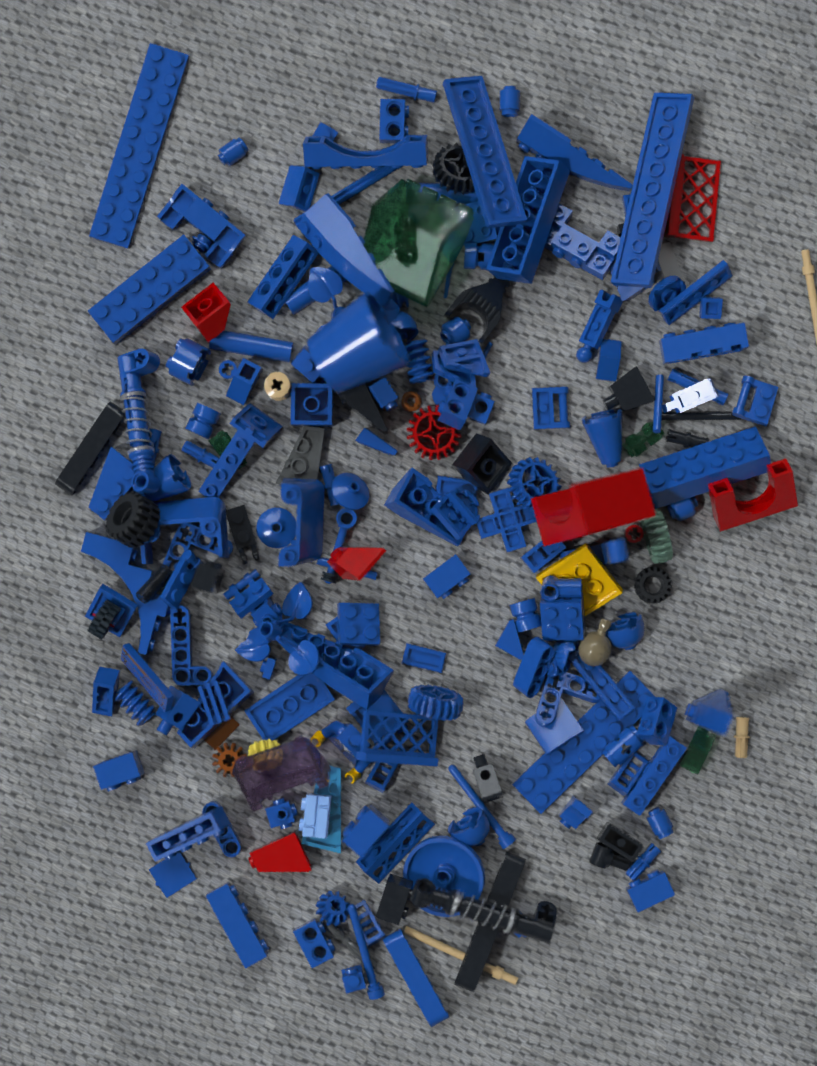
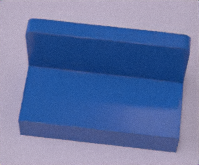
M290 165L279 204L306 212L310 208L320 173L307 167Z

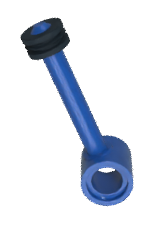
M343 508L337 513L336 521L340 529L333 551L336 548L343 547L347 531L357 523V515L353 510ZM349 513L352 515L353 520L350 524H343L341 522L343 514ZM329 565L327 572H322L324 575L320 579L328 584H336L335 580L337 579L335 578H338V576L334 575L335 570Z

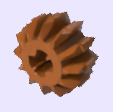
M224 743V750L219 746L216 748L220 755H212L213 758L218 759L212 765H220L216 772L219 773L223 769V777H227L228 771H230L232 777H235V770L238 773L243 772L238 765L246 766L247 764L244 761H240V759L247 757L246 754L239 755L243 748L239 747L237 751L234 750L236 743H232L231 749H229L227 743ZM229 754L231 755L230 757L233 756L235 759L232 765L224 762V759Z

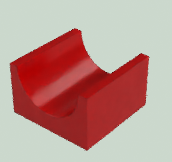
M643 467L570 486V489L531 498L543 546L656 516Z

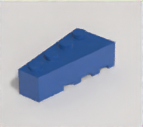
M736 322L728 323L718 328L716 326L705 327L703 331L697 332L695 329L683 332L684 334L677 336L675 333L663 335L664 338L659 340L663 365L744 351L749 347L745 322L738 324Z
M223 661L209 683L218 680L229 715H231L254 691L227 662ZM215 686L211 687V689L213 691L221 718H223L225 716ZM205 689L204 692L215 721L217 718L208 691ZM201 696L198 699L200 704L184 727L177 731L178 735L189 747L194 749L220 725L210 726Z

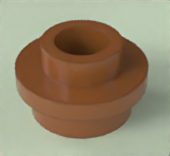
M414 391L406 392L401 398V405L406 411L414 412L421 406V397ZM409 398H414L415 404L409 405L407 403V400Z

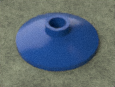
M341 473L332 481V495L342 507L349 510H359L367 504L369 489L359 476L352 473Z
M283 508L266 510L257 521L256 530L258 537L266 546L271 548H282L289 545L296 536V520L294 516ZM274 524L280 525V530L278 532H275L273 530Z

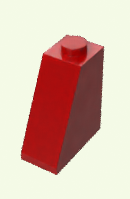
M296 831L250 851V857H248L251 867L253 869L256 868L258 872H309L312 870V866Z

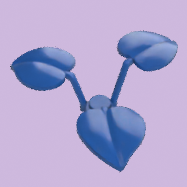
M313 267L310 269L308 292L312 299L320 303H325L332 298L334 310L331 313V319H333L345 309V307L337 306L334 296L342 291V281L330 269ZM392 299L388 306L384 307L382 305L387 312V315L384 317L390 323L396 318L400 308Z
M301 582L296 584L283 602V614L290 618L278 621L273 620V623L265 621L259 628L252 629L246 641L242 642L235 649L240 656L254 662L263 661L271 652V647L268 643L271 640H279L295 650L290 654L288 660L289 667L294 673L306 675L316 671L319 664V651L316 645L311 641L303 640L298 647L281 637L282 630L278 625L293 621L294 618L304 619L309 615L313 601L305 585Z

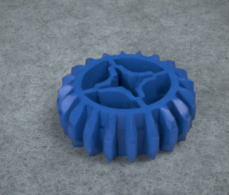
M530 457L521 460L512 467V471L508 475L510 479L507 481V484L511 486L508 492H513L514 495H512L511 499L516 498L518 500L516 505L523 504V510L529 508L530 512H534L531 498L542 496L545 486L546 494L558 492L562 487L558 484L561 478L555 476L558 470L552 471V464L547 466L546 459L539 461L538 457L534 459ZM525 472V483H522V476Z
M428 684L415 686L411 689L408 697V707L417 715L428 717L429 719L443 721L457 719L463 710V697L456 693L455 690L443 688L442 686Z

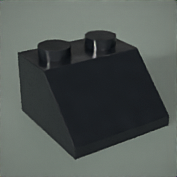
M476 433L452 466L463 478L489 495L512 465V462L491 438Z

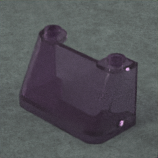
M300 736L291 742L248 757L242 756L235 761L232 773L254 812L262 809L261 803L265 799H268V801L273 800V794L308 782L310 787L317 783L319 789L329 786L331 769L327 760L308 737Z

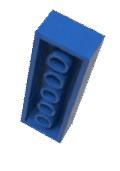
M524 157L516 180V186L527 221L525 224L500 227L486 268L497 279L532 284L570 170L559 160Z
M183 234L90 308L88 312L109 339L117 345L209 272L211 268Z
M755 426L639 464V468L643 467L654 509L709 492V483L728 478L730 484L767 473V464H770L771 460L770 454Z

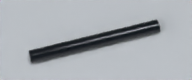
M662 412V421L741 420V418L733 416L732 412Z

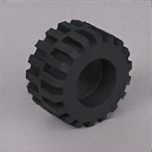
M135 491L126 492L110 508L106 518V531L110 537L129 548L142 546L144 542H147L153 536L155 529L158 527L160 509L156 503Z

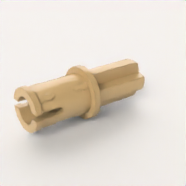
M736 717V735H734V738H736L735 757L747 758L748 738H750L748 736L749 718Z

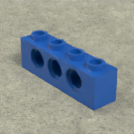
M293 235L247 302L259 312L274 319L319 252L308 242Z
M669 736L667 745H660L621 803L641 816L687 748Z

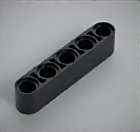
M111 401L105 406L57 478L56 486L71 496L75 494L76 491L74 490L78 484L81 485L87 476L86 472L89 468L93 467L99 458L97 456L100 451H103L110 442L108 440L110 436L115 434L120 427L122 418H126L122 408Z

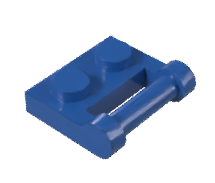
M743 376L741 382L743 386L732 415L767 426L778 387L755 380L750 376ZM750 387H753L756 390L750 410L747 412L744 408Z
M569 387L532 388L534 430L570 428L567 409ZM553 394H559L560 422H554Z

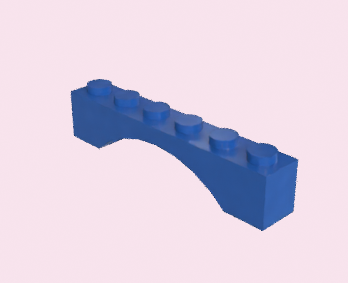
M406 135L402 140L390 147L374 151H359L343 147L326 136L305 137L303 142L304 165L311 169H320L322 167L340 169L346 166H351L353 169H359L363 166H371V168L375 169L382 168L383 166H391L392 168H401L403 166L421 168L427 165L428 138L427 135Z

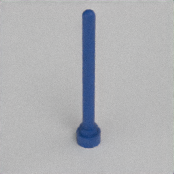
M450 765L448 768L449 772L479 810L482 809L486 814L490 826L499 836L497 838L499 845L502 849L507 848L516 840L512 833L509 834L508 831L505 832L457 767Z
M350 904L348 912L369 982L367 989L368 997L370 1000L379 999L385 995L384 989L376 980L356 906Z

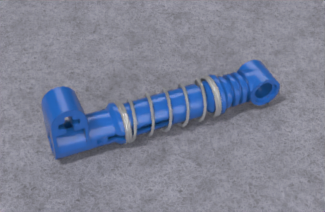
M141 348L117 357L122 387L120 401L124 403L125 408L122 412L126 415L124 423H127L128 429L125 431L129 436L127 444L133 447L128 451L134 468V475L131 480L132 487L136 491L152 495L158 491L160 481L153 471L152 457L154 456V445L150 441L152 433L148 430L150 422L147 420L149 412L145 409L147 401L145 400V390L142 389L141 376L155 372L159 368L160 358L157 354Z

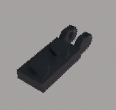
M245 505L226 510L228 523L237 550L239 549L243 565L248 564V558L243 549L251 546L253 558L256 561L260 560L256 547L257 542Z

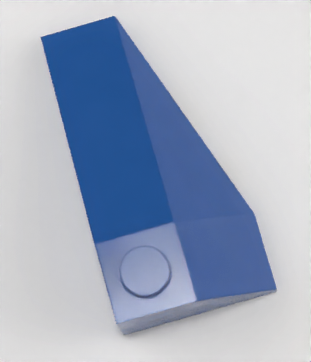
M410 468L392 489L384 506L400 517L455 546H459L463 537L456 540L430 510L442 495L435 491L432 487L433 484L427 477L414 468Z

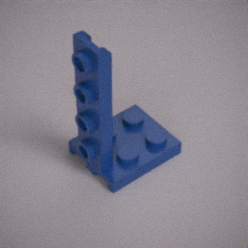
M249 403L229 423L237 429V432L198 492L205 497L219 498L253 445L257 443L263 448L279 433L283 426Z

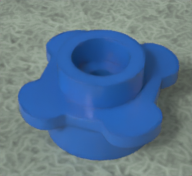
M198 234L197 237H192L193 246L198 251L207 252L212 242L206 236Z

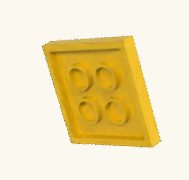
M587 543L536 575V579L541 585L547 576H555L558 579L581 578L585 616L623 592V589ZM552 586L546 587L548 590H555Z

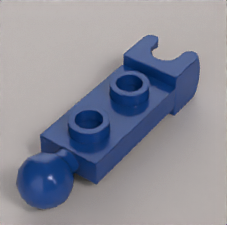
M604 290L599 291L595 300L596 305L579 342L584 344V347L577 350L576 357L578 361L582 363L590 361L592 358L591 349H599L615 313L619 312L623 303L619 296L615 294L610 295Z

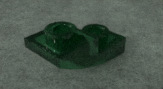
M698 726L679 766L698 775L717 735Z

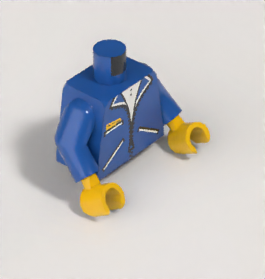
M334 721L322 729V731H316L310 738V740H318L316 747H320L325 739L329 738L355 766V768H352L345 774V778L349 775L353 778L351 784L361 777V773L371 763L356 760V752H360L362 734L351 723ZM368 742L367 748H370L371 744Z

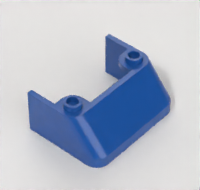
M207 497L154 502L160 509V520L153 536L140 546L142 564H153L152 543L160 537V525L200 522V530L204 536L217 537L219 558H230L226 507L222 499Z

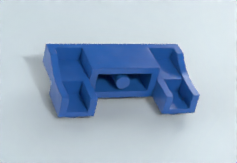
M181 184L157 217L173 231L184 219L214 243L206 252L205 257L222 269L234 255V251L243 242L246 235L228 221L229 217L221 210L216 212L212 208L214 205L205 197L203 200L200 199L186 186Z
M559 203L544 248L551 251L556 257L569 261L575 268H581L603 280L616 259L621 237L607 230L600 242L591 239L567 225L572 218L573 211Z

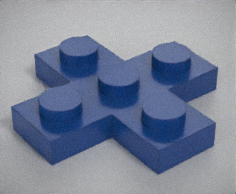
M509 488L489 494L494 514L481 517L476 523L481 539L501 533L506 552L526 547L521 527L537 522L535 513L530 512L529 508L523 510V505L514 507L511 494L508 492Z

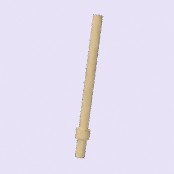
M806 249L801 251L804 266L802 267V272L806 278L817 344V294L813 275L815 274V269L811 263L810 251Z
M406 926L403 931L404 934L462 961L466 953L409 926ZM488 963L484 966L483 971L492 974V977L498 980L501 978L514 985L518 980V977L505 972L504 968L496 965L495 967Z

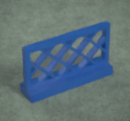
M364 710L360 752H356V760L438 767L439 758H435L438 720L414 714ZM370 715H375L379 720V723L374 728L369 724ZM391 717L398 723L392 730L386 724ZM409 718L415 723V726L410 731L404 726V723ZM427 720H432L431 729L426 733L422 725ZM381 726L387 731V734L382 739L376 734V731ZM401 727L406 735L398 741L394 733ZM417 729L423 735L418 742L412 737V734ZM371 736L378 742L372 749L367 748L368 739ZM391 737L396 745L388 750L384 742ZM409 738L414 746L409 751H406L402 744ZM425 740L429 743V753H424L420 748V745Z

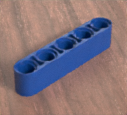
M399 929L383 938L385 946L429 1025L433 1027L449 1018V1014L445 1011L438 994L435 993L428 976L425 975L418 958L415 957L408 940L405 939L403 931Z

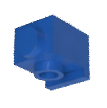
M361 965L341 970L346 994L366 988L367 984Z

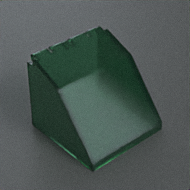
M401 179L372 204L364 235V247L368 253L373 254L376 268L383 271L394 292L428 307L463 247L474 220L473 208L459 203L458 209H455L457 201L443 194L437 200L438 192L426 186H423L422 192H419L421 184L411 179Z

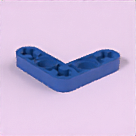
M182 523L176 530L162 565H171L172 561L168 560L169 556L180 560L181 556L176 557L173 554V548L176 545L183 546L184 552L189 550L192 544L219 555L218 547L215 546L214 550L210 549L214 544L215 537H211L209 545L203 546L199 541L200 536L203 535L200 527L190 523ZM187 526H189V531L192 532L191 536L187 535L184 540L188 541V545L186 546L182 542H176L177 537L180 539H182L183 537L181 529H185ZM228 540L230 555L233 552V544Z
M559 670L557 675L559 676V681L555 688H551L554 679L550 676L546 678L535 713V721L543 727L549 726L552 723L562 693L591 703H597L601 699L598 695L596 697L592 696L593 693L591 691L593 689L584 678ZM573 681L578 682L581 689L579 691L572 690L570 683ZM585 685H588V687H587V689H586L587 691L585 692V694L582 693L583 690L585 689ZM545 694H554L556 701L553 703L546 701ZM545 708H549L547 713V717L549 718H547L546 720H542L541 715L545 711Z

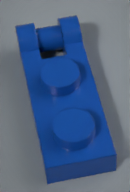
M186 550L182 554L159 597L171 609L178 608L194 578L198 564L203 563L198 557L195 558V554L191 550Z

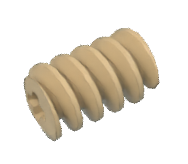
M273 372L266 378L264 388L271 399L282 401L289 397L291 383L285 374ZM276 383L281 385V390L278 391L276 389Z

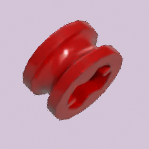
M638 525L628 526L625 530V538L631 543L641 541L644 536L643 529ZM632 528H636V531L640 533L639 538L636 537V540H633L632 536L628 534L629 530L633 531Z

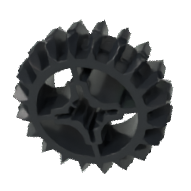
M456 142L454 147L450 144L446 148L442 147L440 152H437L435 155V160L432 164L435 182H440V188L446 186L447 192L454 190L456 194L458 191H461L463 195L466 191L472 193L475 188L462 146H459Z

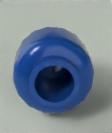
M453 317L442 325L441 339L446 345L467 341L471 335V325L466 319Z
M694 496L666 505L672 519L683 521L695 515V507L698 506V503Z

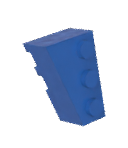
M110 447L88 507L105 521H107V515L114 502L121 495L133 490L131 484L134 475L133 463L113 447Z

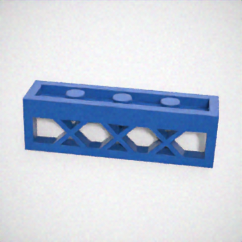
M411 802L362 858L359 857L356 863L369 877L379 884L435 823ZM423 820L427 822L422 828L417 829V826ZM411 836V840L408 843L403 844V841L406 839V837ZM397 851L394 858L389 859V855ZM383 866L382 870L376 876L373 872L378 867Z

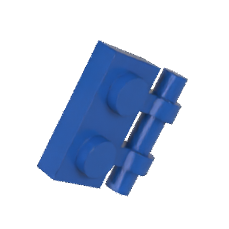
M256 569L251 573L247 572L243 575L244 578L235 585L229 586V590L223 594L227 600L235 596L229 603L241 619L274 594L262 577L256 582L254 581L260 576ZM247 585H250L247 589L240 593V591L243 588H245Z

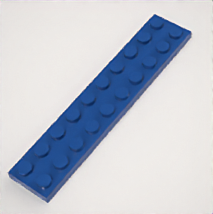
M152 43L149 44L89 237L129 249L189 55Z
M654 93L611 278L613 285L652 288L695 98L692 94Z

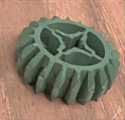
M659 508L654 509L656 516L641 520L646 546L650 558L655 564L672 560L673 557L669 531L663 513Z

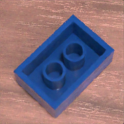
M372 804L369 807L365 805L358 812L357 821L355 823L351 821L343 831V842L361 858L389 827L390 820Z

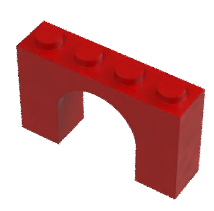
M786 458L767 464L768 487L759 497L753 500H735L734 490L728 478L708 484L713 517L720 532L798 506L794 474Z

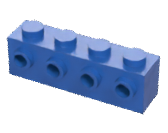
M219 806L148 841L146 845L155 862L162 858L168 860L177 855L176 852L179 850L183 853L193 847L192 844L196 842L200 845L209 840L208 837L211 835L217 837L226 832L224 828L231 823L222 806Z
M228 881L207 893L206 898L246 969L267 957L269 947L265 939H260L257 934L259 928L255 921H250L247 915L249 910L244 902L240 903L237 897L240 894L234 884L231 885Z

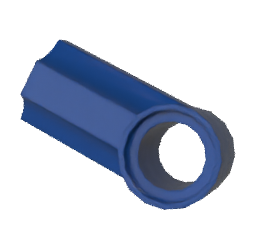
M547 576L542 582L541 596L547 601H554L557 598L582 597V579H558L555 576ZM552 586L555 590H548L546 587Z

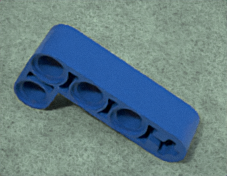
M179 605L177 609H172L170 614L172 678L177 685L181 686L204 685L210 682L213 673L207 666H192L191 613L188 607ZM181 608L182 612L186 613V616L182 617V623H186L187 626L175 627V623H180V618L176 617L175 614ZM179 629L185 630L187 634L183 641L178 640L176 637V632ZM179 650L186 651L187 658L185 661L178 660L177 652ZM202 669L208 672V679L206 681H201L198 678V672ZM180 670H184L188 674L185 682L180 681L177 677Z

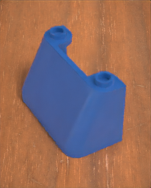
M284 478L281 483L282 500L286 504L297 505L296 539H292L290 546H285L281 549L278 566L290 567L316 561L322 555L325 489L323 483L317 479Z

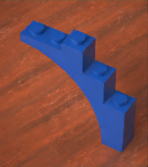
M86 532L81 552L96 557L110 566L123 579L130 589L136 604H138L141 628L138 653L148 655L149 651L152 652L156 640L152 639L154 631L158 632L161 620H158V617H167L168 614H171L172 610L159 598L161 594L156 593L147 604L141 602L135 595L153 575L154 571L131 565V561L135 562L138 550H135V548H129L111 538Z

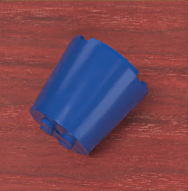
M365 292L307 339L308 349L316 365L317 372L337 393L344 392L404 368L410 362L407 349L394 324L389 325L384 317L387 315V312L369 292Z

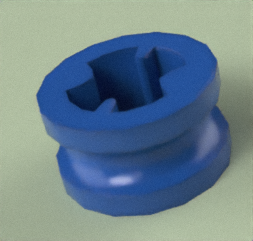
M225 360L219 365V373L225 379H232L237 366L234 362ZM226 364L234 367L231 375H227L226 372L223 374L222 370L225 369Z

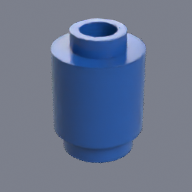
M505 86L504 90H500L499 111L502 112L501 116L517 117L520 111V91L516 90L515 86Z
M239 137L232 139L218 149L220 154L217 156L223 165L228 164L232 166L246 156L245 153L249 149Z
M656 807L648 812L649 816L646 819L655 836L657 835L659 839H662L674 832L672 829L673 825L665 809L660 810L659 807Z

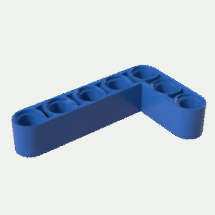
M625 539L589 546L603 565L629 560ZM574 550L560 552V559L570 554Z

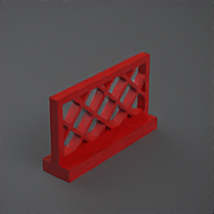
M682 154L664 238L673 237L713 242L721 161L688 157ZM685 162H692L697 170L689 175L685 170ZM706 165H715V173L709 178L702 168ZM698 171L706 180L699 187L691 178ZM687 180L695 188L689 195L683 190V184ZM707 183L713 188V194L708 198L700 189ZM696 192L704 200L697 207L689 198ZM685 201L693 208L687 215L681 210V204ZM705 203L711 208V214L706 218L699 211V208ZM694 212L702 220L695 227L688 219ZM683 221L691 228L687 234L679 233V224ZM704 223L709 228V237L701 236L696 229Z

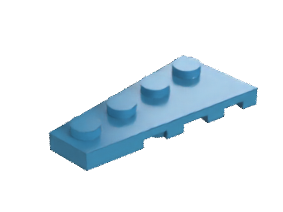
M321 763L313 794L332 796L328 837L325 839L303 836L301 844L341 854V768Z

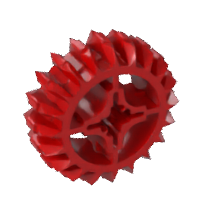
M430 405L427 406V413L421 408V416L416 413L413 414L417 421L409 420V424L414 427L407 428V432H413V435L407 436V440L414 439V442L410 443L409 446L414 447L417 445L418 448L414 452L417 454L422 450L421 458H425L426 453L430 454L429 460L433 459V454L437 455V460H441L440 453H443L447 458L449 455L446 450L449 449L454 453L455 449L451 445L459 446V442L454 440L462 436L455 433V431H459L458 429L451 426L439 427L436 425L434 416L439 417L440 415L437 412L439 405H436L435 411H432ZM428 417L429 428L417 433V428L421 421ZM431 423H433L436 430L443 431L437 434V443L428 434V432H431ZM451 433L449 442L440 448L439 438L442 435ZM418 439H430L434 449L424 447Z

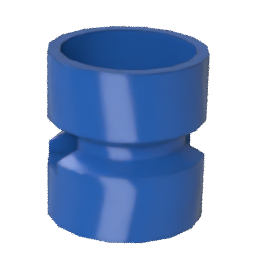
M465 242L464 269L475 270L476 267H480L481 270H486L494 244L483 243L481 246H478L477 243ZM478 252L484 253L483 261H478Z
M197 403L192 412L194 418L189 419L185 429L209 440L214 430L212 425L217 424L221 413Z
M535 598L509 605L512 616L517 618L514 621L517 633L541 626L540 615L535 614L537 610Z

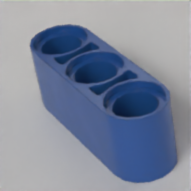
M534 637L529 642L513 682V686L528 698H533L539 692L555 652L554 648L540 637Z
M210 801L204 806L202 813L207 812L208 806H215L217 808L221 805L216 801ZM232 824L227 826L228 832L226 834H221L215 838L226 856L235 857L240 853L242 844ZM227 843H236L238 850L230 852L227 849Z

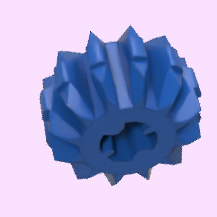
M328 891L326 895L322 894L319 897L320 901L316 903V907L319 909L316 911V914L322 915L320 922L327 920V926H330L332 923L334 926H338L340 922L344 923L347 920L346 916H349L347 908L350 903L344 901L346 896L341 898L339 891H336L335 894L332 891Z

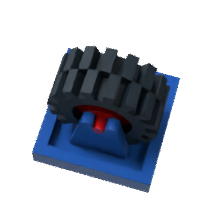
M102 584L85 615L86 618L92 621L88 632L101 640L108 631L121 637L138 604Z

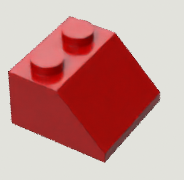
M214 282L181 306L207 342H210L225 330L231 303Z

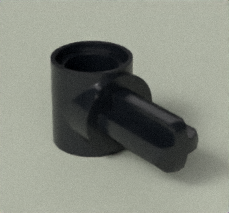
M596 842L589 860L591 864L603 869L611 865L625 871L628 870L631 863L627 858L614 854L613 849L599 842Z

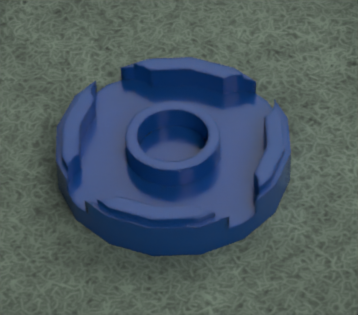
M668 276L655 285L649 295L648 302L650 307L656 312L686 289L685 282L678 276Z

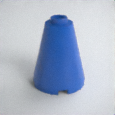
M614 409L593 413L590 419L584 416L582 424L601 464L606 465L607 468L619 465L618 462L622 460V410L618 409L617 413H614Z
M170 454L160 461L153 470L160 481L158 491L152 495L134 491L155 502L187 492L192 485L187 472L184 471L183 473L178 466L181 462L174 455Z

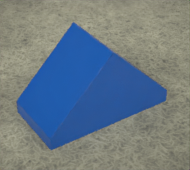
M603 339L599 350L596 379L616 382L621 359V341Z
M514 619L506 624L495 646L522 660L524 654Z

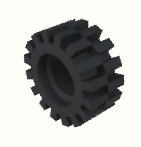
M658 567L643 569L634 580L636 595L646 603L654 604L664 601L670 595V590L672 589V580L669 578V574L664 569ZM650 577H655L660 581L661 587L656 593H650L645 588V582Z

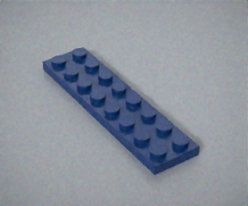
M473 76L445 79L442 84L486 227L494 228L525 224L527 221L526 214L483 77Z
M630 670L616 684L636 707L633 712L619 722L604 702L600 700L578 720V723L584 730L583 734L568 741L564 747L549 755L544 753L512 784L540 814L603 755L604 747L612 739L615 738L617 741L619 737L616 736L626 727L629 728L631 725H634L642 717L647 697H655Z

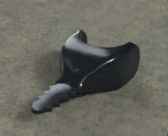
M494 276V278H489L487 283L464 290L452 303L444 316L449 318L454 312L465 309L477 313L484 326L483 335L478 342L483 344L500 320L502 297L506 292L505 287H510L509 280L497 279Z

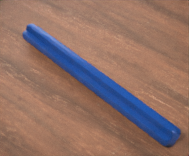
M391 166L377 168L335 193L332 197L340 205L399 168H392ZM303 214L299 215L294 219V223L297 226V228L299 227Z

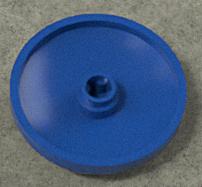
M434 836L421 841L410 852L404 864L403 878L413 881L412 889H414L417 880L425 878L431 880L436 889L440 887L441 891L443 889H446V892L453 889L460 890V895L464 892V897L475 895V899H479L485 886V871L477 853L469 845L450 836ZM432 904L421 908L432 915L440 917L459 915V912H456L453 916H449L442 910V907L437 909V906L434 908Z

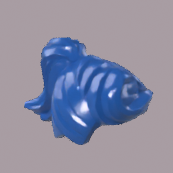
M559 640L554 644L555 652L547 670L548 676L551 678L557 676L559 669L562 672L569 670L571 662L568 660V656L577 650L580 640Z

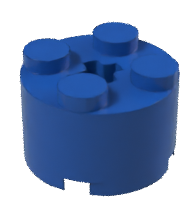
M180 338L175 347L176 352L173 357H169L166 367L169 368V375L193 386V380L198 381L201 378L209 362L206 360V356L211 354V350L189 338L185 340Z

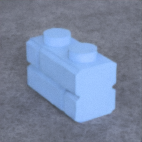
M307 793L306 798H302L301 810H305L304 819L300 818L299 831H303L302 836L325 839L328 837L331 795Z

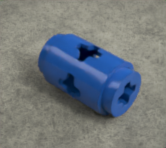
M633 725L621 731L616 736L620 739L618 741L615 738L612 739L602 751L614 767L618 764L622 765L643 746L642 743L645 740L636 735L638 730ZM623 744H625L626 746H628V747L624 750V752L621 753L622 750H623V748H622L621 746H622Z

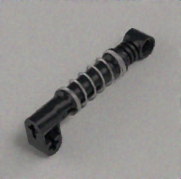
M425 878L416 881L410 897L411 902L417 907L425 908L432 904V907L435 908L437 906V909L442 907V910L449 916L459 912L461 919L466 917L471 922H481L482 926L488 924L493 929L496 927L501 928L507 934L517 933L546 943H550L555 928L557 908L549 901H541L534 915L530 916L520 913L519 909L513 907L511 910L507 909V905L501 907L496 905V902L494 904L485 902V898L483 901L475 899V895L464 897V892L460 895V890L453 889L446 892V889H443L441 891L440 887L436 889L434 883Z

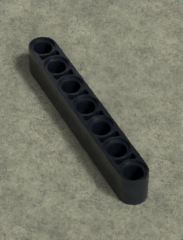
M508 851L505 853V859L501 863L486 902L491 904L496 902V905L501 907L507 905L508 908L525 865V858ZM478 922L454 985L471 992L475 991L499 931L498 927L493 929L491 925L485 924L482 926L481 922Z

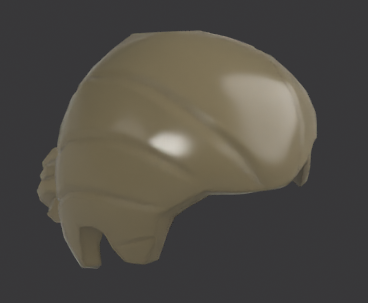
M601 619L599 629L589 632L584 636V640H581L579 656L585 664L600 666L609 659L612 644L606 636V632L611 627L610 621Z

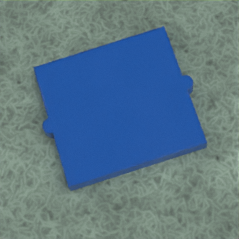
M177 851V855L168 860L164 859L149 869L156 881V886L160 887L166 898L197 879L189 867L190 863L186 862L180 851Z

